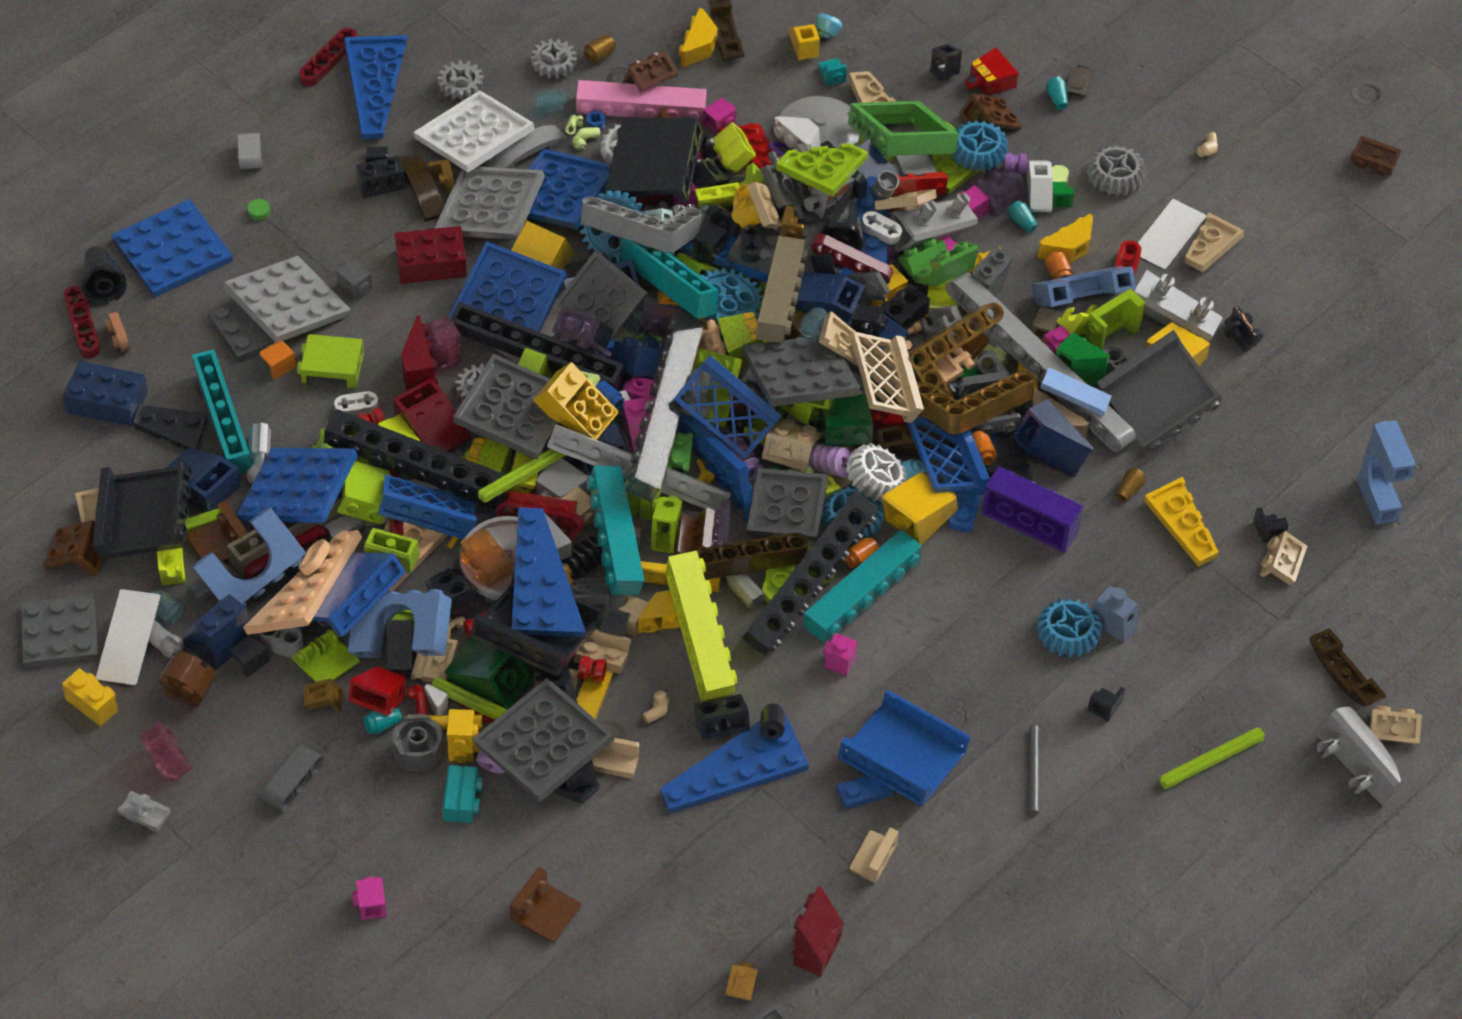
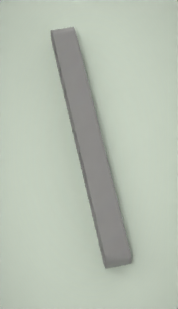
M965 272L947 282V293L968 314L989 303L1001 305L1004 311L1002 320L986 331L1026 370L1033 373L1041 384L1048 368H1052L1085 383L979 281L971 277L969 272ZM988 308L987 315L992 319L993 311ZM1054 395L1067 409L1088 421V429L1111 451L1119 452L1136 439L1134 429L1109 405L1104 416H1101Z

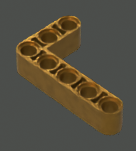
M998 303L983 305L909 351L908 354L916 383L925 382L926 375H929L932 379L931 384L953 398L951 391L934 363L1000 322L1004 316L1001 305ZM988 308L993 311L992 319L987 315ZM970 320L975 323L974 331L969 328ZM951 332H954L957 336L955 343L950 338ZM933 343L939 348L937 355L932 351ZM914 355H917L920 359L919 366H916L913 362Z
M1019 371L957 401L933 384L921 382L917 384L924 408L920 414L946 432L960 434L1031 400L1034 395L1035 376L1029 371Z

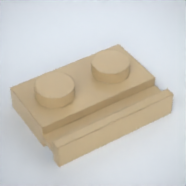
M757 182L748 185L763 227L774 229L781 227L782 223L768 186Z
M447 638L445 656H422L417 654L411 673L412 679L418 678L424 682L432 683L435 677H440L448 681L444 671L455 658L458 640Z

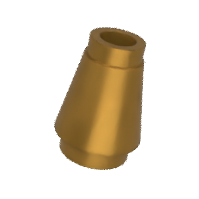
M1135 467L1127 470L1115 494L1116 497L1122 502H1127L1145 485L1146 475Z

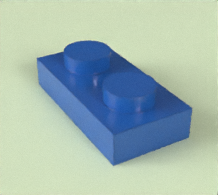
M868 775L837 784L836 788L845 810L892 796V789Z

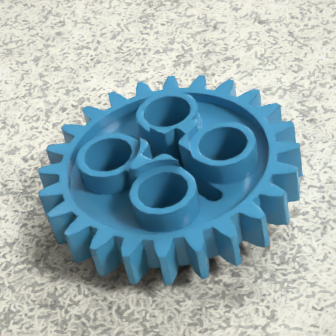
M619 190L614 191V194L612 191H606V196L604 193L598 194L599 199L645 214V211L639 210L643 204H635L636 197L629 198V193L627 192L622 195ZM580 222L581 225L585 226V229L579 232L586 234L582 242L590 243L586 248L587 250L595 249L594 251H598L600 254L606 253L611 263L615 259L617 262L621 261L622 237L605 231L599 234L596 228ZM615 237H618L620 240L618 248L614 244Z
M714 268L713 273L707 270L705 275H700L718 289L716 314L707 316L706 321L715 320L717 325L719 318L753 312L758 320L760 312L757 310L764 296L760 295L762 289H755L757 282H749L750 276L743 278V272L736 275L734 269L728 273L725 268L721 272Z

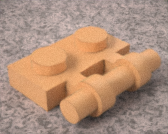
M715 320L707 321L708 329L701 330L696 347L727 355L725 342L720 337V327L716 325Z
M950 337L951 340L955 343L956 339L954 337ZM933 343L932 351L937 355L939 348ZM960 347L952 351L956 356L954 359L948 354L934 363L946 385L963 375L961 365H965L968 370L973 369L976 365L971 360V355Z

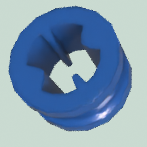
M600 111L588 113L586 117L587 128L598 127L600 132L604 130L606 125L605 115Z

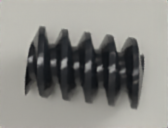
M592 534L588 539L582 540L581 544H576L571 549V556L561 560L562 564L566 563L572 572L571 579H573V574L578 578L582 577L580 569L588 573L590 571L588 564L592 568H596V560L602 563V547L598 546V535Z

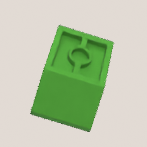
M931 238L926 242H922V246L910 247L904 250V254L897 257L899 263L916 283L938 286L975 268L978 246L977 244L963 241L954 245V249L948 251L945 241Z

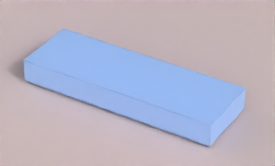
M1048 368L1040 386L1045 391L1101 416H1104L1112 397L1052 368Z

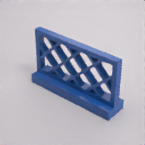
M711 355L708 356L673 398L675 402L744 460L782 416ZM703 370L711 376L712 386L698 387V376ZM714 380H716L720 385L715 386ZM695 381V387L689 388L690 385ZM725 388L728 390L730 401L716 402L715 389ZM712 389L713 402L700 403L699 390ZM696 390L697 404L687 405L680 399L685 391ZM732 395L735 396L738 400L733 401ZM743 403L747 406L748 416L734 417L733 404ZM730 404L731 418L718 419L717 405ZM714 405L715 419L705 420L701 416L700 406ZM691 407H697V412ZM750 410L753 411L756 415L751 416ZM761 418L768 425L762 432H752L751 419ZM748 419L749 433L736 434L735 420ZM732 421L733 434L723 435L719 431L718 422ZM709 422H715V427L712 426ZM753 435H759L753 442ZM727 437H733V442H731ZM736 437H750V446L745 452L737 447Z
M926 417L916 418L912 423L907 422L934 493L973 490L975 495H984L990 477L970 429L960 434H950L937 427L936 424ZM922 425L923 427L927 428L928 431L924 433L918 430L916 426ZM934 432L943 438L938 441L929 436V434ZM945 440H948L955 444L956 447L952 449L943 443ZM926 441L935 446V448L930 450L923 446V442ZM940 449L949 454L947 459L937 454V450ZM954 457L962 461L963 465L960 467L950 460ZM932 458L941 463V467L938 468L932 465L930 459ZM946 466L954 470L956 474L952 476L943 471ZM961 474L968 478L970 482H963L957 478ZM940 476L949 481V483L939 484L937 477Z
M385 474L378 515L463 540L475 527L477 517H475L476 502Z

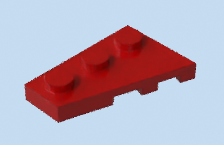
M944 172L923 173L921 176H915L911 173L906 174L905 177H899L896 174L899 179V185L891 197L932 189L936 190V197L946 193L949 177ZM904 207L890 208L889 211L893 212Z
M516 491L509 492L508 500L576 515V500ZM548 516L555 523L554 518ZM572 522L566 524L572 527V531L575 529V527L572 526ZM569 538L572 542L571 548H573V538Z

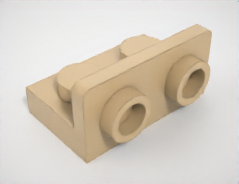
M1284 531L1278 536H1273L1268 542L1267 548L1269 549L1261 561L1260 575L1265 577L1272 573L1291 585L1296 581L1307 545Z
M595 629L575 654L574 662L580 663L582 655L590 656L592 660L606 659V670L620 674L629 658L631 639Z
M1376 706L1375 709L1369 711L1370 730L1380 741L1420 744L1422 714H1415L1414 709L1405 708L1400 709V712L1390 711L1391 707Z

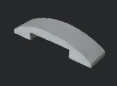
M555 125L535 128L534 131L502 150L491 159H488L485 167L515 169V164L545 147L552 150L568 141V138Z

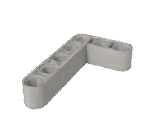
M596 197L584 198L581 210V222L587 226L668 253L678 250L694 239L695 235L700 231L702 212L698 209L685 208L668 220L663 221Z

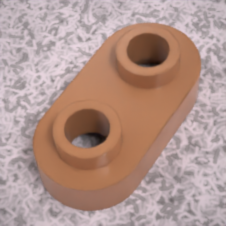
M118 312L109 313V319H105L108 332H113L114 336H111L114 348H119L120 352L130 350Z

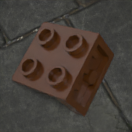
M666 51L661 54L654 53L647 60L642 62L638 60L630 64L622 83L636 84L639 91L642 92L676 77L678 71Z
M972 94L959 112L965 122L974 123L977 120L978 123H982L985 120L988 125L993 123L994 128L1001 127L1014 130L1022 128L1018 117L1011 112L1007 106L1008 103L1001 97L995 98L987 95Z
M225 500L217 504L219 512L216 515L217 520L187 533V539L200 559L211 551L218 559H222L224 562L228 561L227 545L247 534V531Z
M90 520L58 528L54 533L44 567L51 569L76 563L89 576L97 575L103 559H100L93 548L95 521Z
M538 866L511 902L510 917L517 924L545 940L555 943L581 908V903L550 886L547 882V871Z

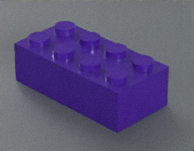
M998 467L986 485L982 514L1066 553L1078 534L1083 506L1074 500H1069L1057 494L1053 490H1048L1031 480L1020 477L1010 470Z

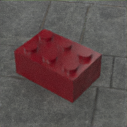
M461 226L394 233L400 284L467 277L466 255Z

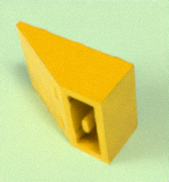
M572 362L559 369L533 399L550 418L577 433L595 440L598 439L619 413Z

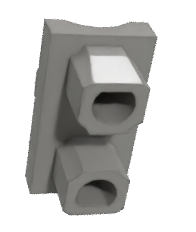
M130 791L125 802L117 809V812L128 820L146 826L157 833L170 814V808L151 800L150 796L146 794L139 795Z

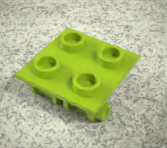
M328 629L324 635L315 638L314 642L311 641L307 647L298 650L297 654L291 657L314 682L329 678L334 681L360 663L356 656L348 652V648L338 639L339 636H337L333 629Z

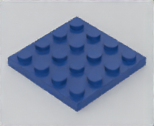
M543 149L529 167L531 170H543L545 178L527 218L577 230L581 225L582 200L586 197L598 198L599 193H605V183L609 180L610 164Z
M190 199L111 234L113 243L154 298L233 261L230 251Z
M486 241L448 320H450L458 303L461 302L540 332L568 274L566 271Z
M271 448L237 513L239 520L250 521L267 507H270L282 522L325 523L358 456L355 449Z

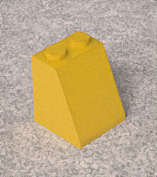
M526 221L511 251L561 270L564 269V265L575 254L564 237Z
M1172 322L1146 341L1145 349L1174 330L1199 367L1206 360L1210 343Z
M920 472L882 496L885 521L898 531L903 530L921 545L958 510L957 497L954 492L934 493L928 476L923 472Z

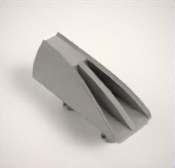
M962 192L961 195L958 193L957 197L952 200L937 203L929 200L928 203L925 201L923 207H919L916 210L905 211L903 209L894 211L890 219L898 223L902 228L900 240L892 244L895 251L923 245L922 242H926L931 238L939 240L946 236L952 237L978 225L977 217L967 205L970 202V197Z
M1146 270L1136 286L1137 289H1134V292L1145 302L1143 314L1164 326L1172 322L1209 342L1223 319V316L1211 310L1214 305L1213 301L1211 300L1205 305L1207 297H1203L1198 302L1174 287L1175 281L1173 277L1166 282L1168 274H1163L1160 278Z
M1351 707L1338 708L1330 714L1317 735L1322 741L1317 744V751H1325L1322 756L1324 758L1334 753L1355 776V778L1349 781L1350 788L1357 787L1354 793L1358 794L1367 789L1384 807L1400 783L1401 778L1398 769L1386 748Z

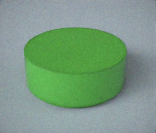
M263 199L251 201L248 204L249 217L256 221L268 218L270 215L269 203Z

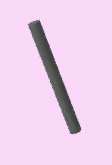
M1036 725L1029 727V814L1031 815L1039 814V727Z

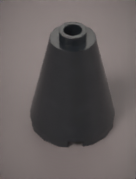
M849 199L839 200L820 234L830 236L861 252L864 238L857 205Z
M94 246L89 248L85 253L81 289L88 301L94 304L105 305L108 304V301L114 299L117 301L123 296L127 288L124 273L103 247Z

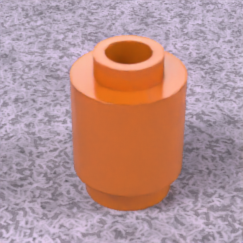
M1055 251L1047 256L1044 263L1052 280L1072 276V269L1063 252Z
M983 431L972 433L984 465H990L996 459L997 453L989 435Z
M871 537L862 538L855 546L852 545L847 548L850 553L845 559L846 564L856 569L879 549L878 543Z

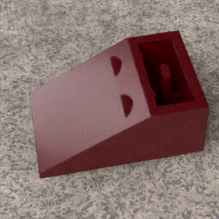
M416 315L401 353L405 391L429 378H432L438 385L435 358H432V355H430L433 354L431 341L425 338L428 337L427 324H422L420 315Z
M432 378L392 399L394 417L400 415L421 442L449 452L471 439L466 428L453 423V416L456 411L445 393Z
M818 886L814 895L811 893L808 895L804 905L806 910L803 915H798L793 928L796 931L792 941L795 943L791 954H794L793 965L822 977L843 935L844 923L822 887Z

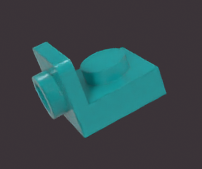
M838 58L818 62V70L826 86L846 82L847 66L846 64L841 65Z

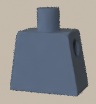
M1110 586L1096 600L1092 608H1094V614L1100 615L1102 629L1124 644L1138 629V605L1126 596L1124 589Z

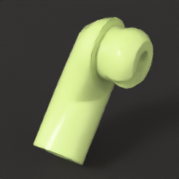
M575 114L570 116L565 126L568 134H574L576 127L583 126V116H575Z
M598 127L581 128L572 139L573 147L578 151L584 150L587 139L600 137V129Z

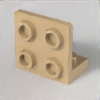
M790 419L778 420L767 432L762 459L806 472L813 447L821 439L822 432L817 431V428L805 425L803 427L797 425Z

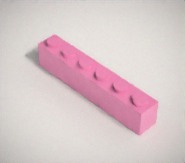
M579 80L576 96V114L600 111L605 116L650 118L660 116V108H664L666 115H670V118L697 117L699 122L703 123V109L706 108L707 89L653 86L640 92L636 84Z

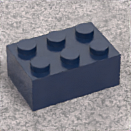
M79 361L63 394L66 412L133 427L138 406L143 404L148 393L145 374Z

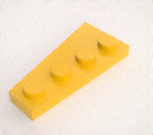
M1181 477L1146 494L1144 502L1199 567L1217 558L1219 551L1208 528H1205L1202 522L1200 512L1196 510L1193 503L1194 499L1185 487L1186 482L1184 478Z

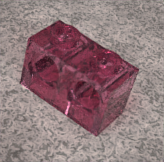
M446 315L427 323L428 341H431L433 352L431 355L435 358V362L441 371L461 363L460 333L449 316Z
M160 721L139 735L159 772L172 783L192 769L174 734Z

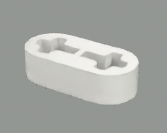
M874 211L866 212L863 215L861 228L864 232L877 237L887 244H895L900 240L902 228L898 223Z
M370 391L342 395L336 398L334 407L354 416L361 413L368 414L372 409L378 407V397Z

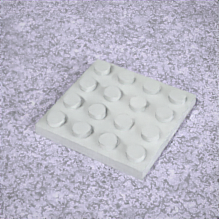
M478 91L413 133L416 140L444 158L449 159V161L463 170L470 172L534 131L535 128L534 123L482 91Z

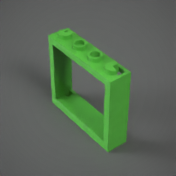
M920 101L850 104V111L847 114L849 116L848 124L866 140L870 139L875 147L885 156L954 154L956 151L959 133ZM911 123L921 132L892 133L882 124Z

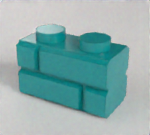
M448 766L442 807L444 821L472 823L474 814H479L480 799H476L477 792H482L483 777H479L477 767Z

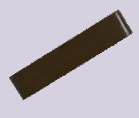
M789 533L699 549L697 553L699 558L704 560L706 572L703 574L705 580L799 564L806 555L808 538L802 533Z

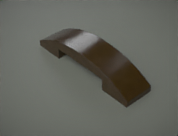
M708 0L711 20L717 27V44L722 58L728 60L745 57L741 38H738L732 15L731 0Z
M417 152L400 156L404 174L417 199L418 208L424 220L429 221L439 218L444 206L424 161Z
M1330 628L1310 636V643L1320 662L1335 683L1351 699L1367 707L1386 698V694L1372 678L1367 680L1343 652L1344 644Z

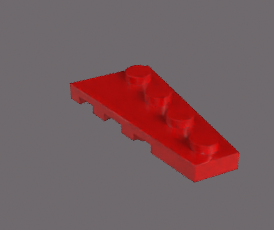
M749 123L738 126L745 134L748 143L756 155L748 162V165L754 163L759 169L766 165H772L767 156L768 153L772 152L769 148L770 142L760 124ZM725 127L718 128V133H720Z

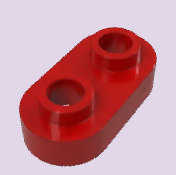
M1132 240L1121 243L1115 267H1133L1135 276L1142 251L1140 244Z

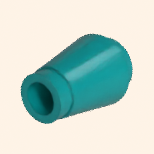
M1061 77L1049 79L1046 82L1045 90L1056 106V109L1062 110L1067 108L1066 82Z
M1017 201L1009 207L1007 211L1009 218L1027 231V233H1032L1038 227L1026 203Z
M395 708L389 716L376 711H370L368 715L363 717L364 727L369 735H378L402 722V716L398 708Z

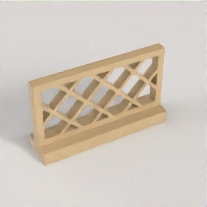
M853 332L850 337L869 408L902 415L904 422L912 423L924 408L904 337L896 335L892 340ZM860 341L865 343L870 349L867 350ZM878 346L885 347L884 351L881 350ZM873 351V352H874L876 355H878L882 360L879 361V360H878L875 356H873L870 352ZM865 358L869 362H871L875 367L872 368L869 364H867L865 362ZM885 362L889 366V369H887L882 363ZM878 369L887 378L884 379L875 370ZM870 376H871L876 382H878L880 385H879V386L875 385V384L870 380ZM888 380L894 384V388L887 382ZM883 387L892 396L889 398L880 388ZM874 394H876L884 403L877 402ZM893 398L899 402V406L892 400Z

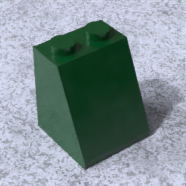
M866 394L835 398L829 410L821 408L820 432H822L821 438L825 446L869 445L872 443L873 423Z
M470 637L444 671L451 683L505 709L511 708L518 701L534 679L524 661Z

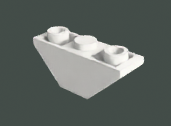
M775 117V135L788 148L792 150L797 149L798 152L810 151L812 147H820L819 127L808 118Z
M1027 160L1026 178L1030 212H1052L1053 176L1051 162L1047 160Z

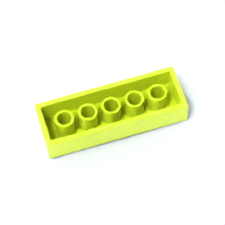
M697 551L669 556L665 575L700 701L702 702L732 696L733 692H735L737 676L735 670H731L729 666L731 655L729 648L724 647L722 641L725 638L723 627L718 625L716 617H718L717 605L715 602L712 603L710 599V594H712L710 581H705L703 573L706 572L704 560L699 558Z

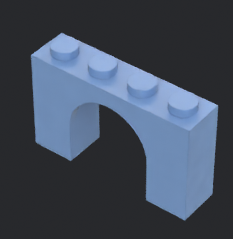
M1119 266L1032 284L1036 306L1045 307L1073 303L1072 299L1089 295L1120 293L1129 289H1137L1133 267Z
M1397 420L1382 421L1374 424L1357 478V483L1375 525L1398 521L1402 506L1392 482L1412 479L1416 467Z
M267 507L249 521L265 541L269 551L267 566L258 576L251 579L233 577L211 551L192 565V568L219 602L230 594L246 606L245 601L251 596L256 598L266 590L264 586L270 581L276 583L285 575L284 570L290 566L295 568L301 563L302 556L306 552L272 508Z
M430 589L428 593L408 590L406 594L387 591L351 628L348 652L360 659L381 658L384 632L387 626L386 621L391 620L399 612L411 610L415 620L412 650L422 656H445L452 599L444 595L443 591L437 589Z

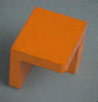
M283 340L273 343L259 352L260 357L270 366L271 377L274 380L296 368L295 353Z

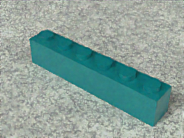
M622 238L621 261L632 260L635 272L695 318L703 319L706 316L716 314L718 289L670 253Z
M215 350L193 354L192 360L195 375L222 456L238 467L239 474L245 473L251 467L250 454Z
M594 466L591 475L587 476L586 484L587 489L591 491L590 506L595 511L594 526L598 527V546L602 547L601 561L602 565L606 567V585H609L611 595H639L644 584V576L621 466Z
M903 530L898 531L804 613L803 627L823 643L831 637L833 638L835 633L839 634L843 626L847 623H852L858 613L863 609H868L874 599L879 595H884L890 585L895 581H900L911 567L915 568L922 559V545Z

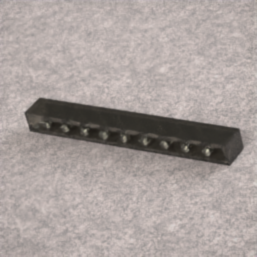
M679 311L675 318L671 317L666 326V330L669 331L662 341L664 349H662L657 359V362L660 364L654 371L653 378L655 382L652 383L648 395L651 397L646 402L643 410L646 412V415L642 418L639 428L642 430L635 440L634 445L637 448L631 455L629 462L632 463V466L628 469L625 476L627 481L625 491L648 502L653 500L662 486L682 407L673 398L690 379L704 326L703 321L682 311ZM685 391V393L680 397V399L683 400V401H684V398H685L686 391Z

